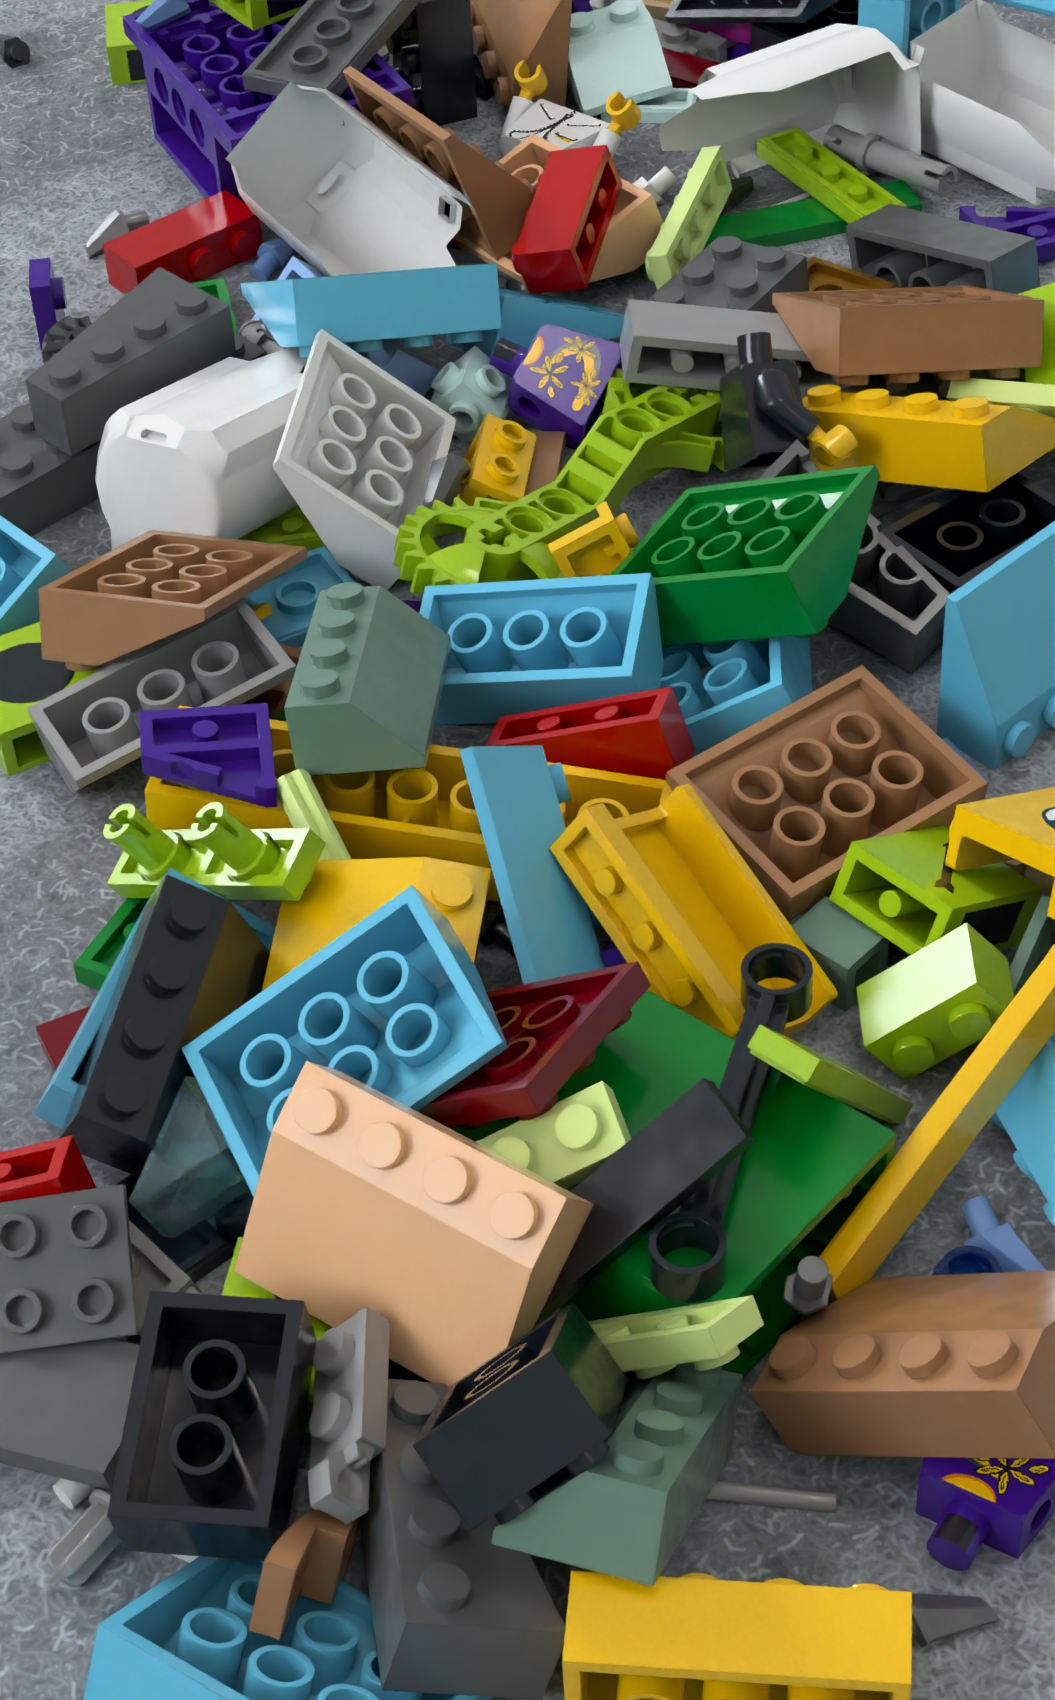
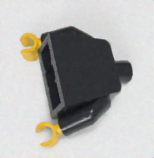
M756 332L737 337L739 365L720 379L724 470L770 467L796 439L807 450L809 449V441L813 443V453L818 462L824 466H835L847 458L858 445L855 436L847 427L841 424L836 425L827 433L817 425L820 419L803 406L796 363L791 360L773 361L771 334L768 332Z

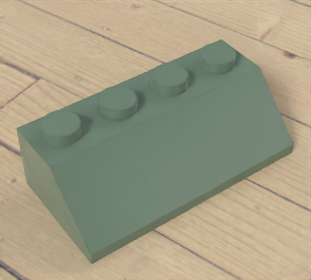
M344 582L336 584L328 590H320L284 706L296 770L304 769L312 776L426 767L451 651L450 635L381 585L362 587L359 583Z
M693 1362L678 1364L671 1370L646 1379H638L636 1377L628 1382L620 1403L622 1410L616 1416L614 1423L616 1429L605 1440L610 1447L609 1451L588 1469L572 1478H568L563 1469H560L536 1487L541 1496L531 1507L513 1520L503 1525L498 1523L494 1527L491 1544L654 1586L727 1465L731 1453L743 1375L722 1370V1366L698 1371L695 1369Z

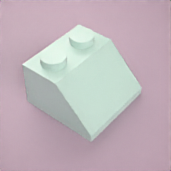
M618 0L607 7L590 12L571 14L567 85L583 114L592 117L607 112L605 108L606 102L616 92L622 93L627 102L633 99L635 103L673 93V85L654 21L642 0Z

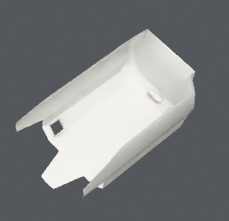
M973 0L910 42L911 60L920 64L921 150L1037 206L1041 204L1042 200L1036 197V187L1055 191V44L1000 20L991 4L983 0Z
M836 23L707 68L698 79V86L687 91L697 95L699 101L660 125L662 151L701 150L702 147L721 145L725 163L730 164L737 178H739L740 174L768 164L757 156V140L797 126L820 144H823L824 139L829 141L837 139L826 134L832 126L828 123L832 121L837 122L834 125H841L845 129L864 136L869 133L879 135L885 139L887 144L921 155L920 64L906 58L896 44L875 28ZM861 172V173L864 174L865 176L871 174V173ZM804 193L772 206L799 201L811 195Z
M290 81L226 158L231 163L238 193L251 212L324 276L456 266L446 245L460 230L463 206L452 196L470 205L467 198L346 100L326 89L296 85ZM445 201L450 204L449 217L444 214Z
M289 347L251 361L228 357L120 408L108 419L98 450L95 481L101 508L111 529L112 550L150 530L238 539L298 506L272 466L303 373L299 372L308 360V357H300L299 347Z

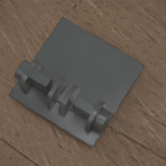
M121 1184L0 1202V1354L105 1339L127 1341V1336L138 1335L126 1185Z

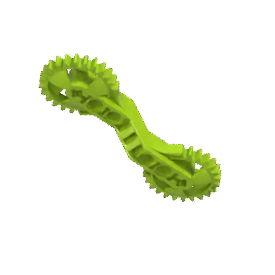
M616 368L613 377L609 379L605 393L603 414L595 422L556 480L514 502L476 497L474 506H468L459 497H454L452 507L437 499L433 501L432 510L419 505L415 515L407 514L404 524L399 527L394 548L395 557L393 564L401 567L399 573L400 580L412 581L410 592L422 594L424 593L425 586L564 578L550 552L548 544L600 517L595 506L606 501L614 515L632 488L670 467L708 472L710 464H715L723 472H728V470H724L722 437H712L714 429L722 427L720 391L624 382L623 369ZM651 389L641 395L638 393L641 390ZM466 533L463 543L440 549L432 539L445 534Z

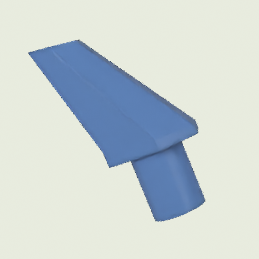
M154 0L135 22L143 28L153 31L191 12L190 6L187 4L189 0Z
M282 238L261 243L257 252L260 258L250 269L251 277L259 281H267L276 269L283 270L291 257H296L298 252Z
M986 1195L972 1198L960 1206L973 1236L964 1242L968 1251L1002 1272L1047 1271L1017 1236L1010 1223L999 1225Z

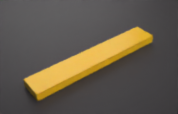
M1055 944L819 1256V1258L826 1262L828 1273L833 1276L829 1303L836 1301L871 1279L1055 1032Z

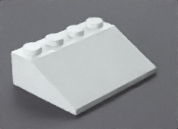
M321 329L314 338L272 467L336 562L349 570L356 578L366 581L372 586L381 585L388 590L399 578L401 567L393 564L395 557L394 548L399 527L404 524L407 514L415 515L417 506H423L432 461L447 457L457 419Z

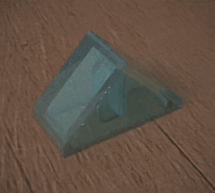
M185 1076L157 1137L154 1148L129 1199V1202L162 1236L171 1238L179 1236L250 1190L196 1077Z

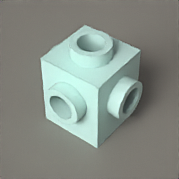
M475 345L455 363H447L438 372L431 384V387L435 389L431 402L457 419L453 434L461 441L469 442L474 439L487 413L503 420L506 418L508 410L505 408L512 381V377L501 373L493 365H490V358Z

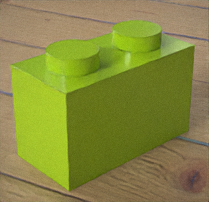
M967 922L856 987L864 1048L901 1078H913L984 1038L1014 998L1007 957Z

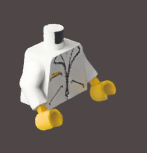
M522 60L514 69V76L521 90L519 96H513L503 125L499 148L502 155L505 156L533 133L564 150L607 145L613 159L623 140L620 137L621 132L635 128L641 120V113L634 100L630 99L627 102L620 92L612 94L606 102L605 108L612 119L611 123L544 99H539L534 103L532 102L533 97L539 96L546 90L548 85L547 77L541 65L538 64L535 74L529 78L530 69L526 61Z

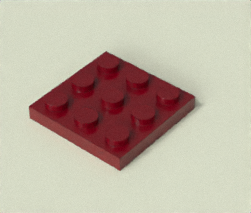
M638 961L487 992L509 1048L417 1112L446 1127L465 1125L467 1129H476L493 1120L516 1116L522 1121H527L546 1113L557 1103L559 1099L557 1092L573 1074L580 1072L593 1062L596 1057L594 1050L610 1032L620 1028L631 1018L632 1006L651 986Z

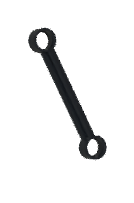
M770 943L758 946L751 950L742 961L741 1003L745 1013L719 1089L750 1133L753 1130L772 1066L749 1053L751 1049L747 1046L759 1024L783 1035L786 1023L793 1022L805 1015L812 1003V962L799 948L783 943ZM768 978H784L793 981L796 985L786 989H769L757 983ZM746 1150L681 1204L678 1213L665 1217L652 1229L648 1243L650 1279L656 1290L666 1298L682 1303L700 1302L712 1297L723 1287L727 1277V1238L722 1229V1224ZM692 1247L704 1250L713 1258L700 1266L679 1267L667 1262L663 1257L675 1249Z

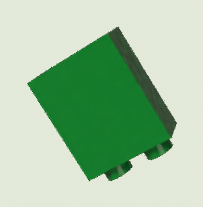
M648 990L632 1006L631 1018L623 1026L610 1032L594 1050L596 1057L593 1062L580 1072L573 1074L557 1092L559 1097L557 1102L600 1081L605 1082L613 1089L631 1139L703 1077L714 1082L717 1088L720 1089L735 1043L734 1039ZM772 1066L751 1133L756 1142L745 1152L722 1224V1229L727 1238V1277L723 1287L712 1297L694 1303L673 1301L660 1294L650 1279L648 1243L651 1231H649L559 1307V1309L561 1310L571 1302H574L587 1321H594L753 1295L764 1325L738 1344L740 1354L735 1359L721 1365L722 1370L742 1374L743 1380L776 1345L780 1335L791 1329L803 1316V1314L783 1301L785 1278L797 1271L798 1264L803 1258L807 1256L819 1257L894 1158L897 1133L840 1100L801 1084ZM518 1116L497 1119L476 1129H467L465 1125L448 1128L476 1142L520 1121ZM578 1184L571 1186L566 1190L571 1191ZM680 1206L676 1210H674L670 1215L678 1213ZM684 1247L669 1252L663 1258L667 1262L679 1267H696L705 1264L713 1257L704 1250Z

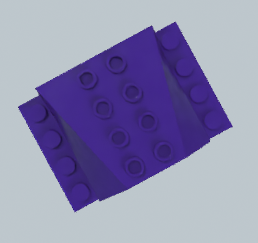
M189 0L187 3L191 9L189 14L153 31H149L135 22L144 11L122 16L125 35L142 53L155 139L205 199L227 190L244 202L238 193L231 163L226 158L278 96L245 90L242 74L294 15L254 31L209 0ZM376 53L360 73L409 106H413L412 87ZM348 86L340 95V98L346 100L362 113Z

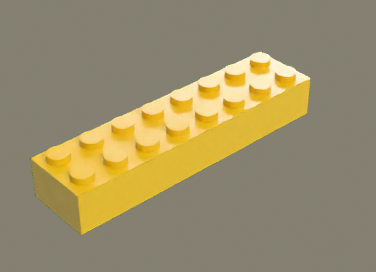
M179 705L178 708H194V707H188V706ZM269 719L275 779L277 780L284 774L296 770L287 722ZM431 744L426 767L311 776L351 859L430 857L491 868L459 751L461 750L460 748ZM561 764L571 798L570 801L559 804L565 828L574 821L585 807L603 803L615 819L654 809L661 805L672 793L666 780ZM150 776L144 790L146 817L160 830L190 829L192 823H199L205 829H208L195 817L202 807L212 802L222 803L228 812L248 829L293 828L278 796L277 807H264ZM491 868L487 900L501 902Z

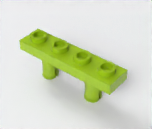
M212 802L205 805L195 817L208 829H205L199 823H192L190 829L160 830L130 803L117 807L108 818L120 830L112 824H105L103 829L104 837L123 850L107 882V885L123 898H150L168 869L172 868L227 900L299 901L304 889L312 880L314 868L326 845L310 828L248 829L230 814L220 802Z

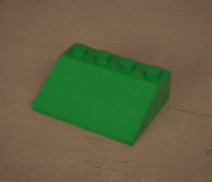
M876 465L687 488L610 575L652 574L655 580L662 649L676 644L700 643L703 646H708L720 641L746 639L749 642H758L768 637L794 635L796 638L811 637L821 632L828 625L830 616L847 596L880 474Z

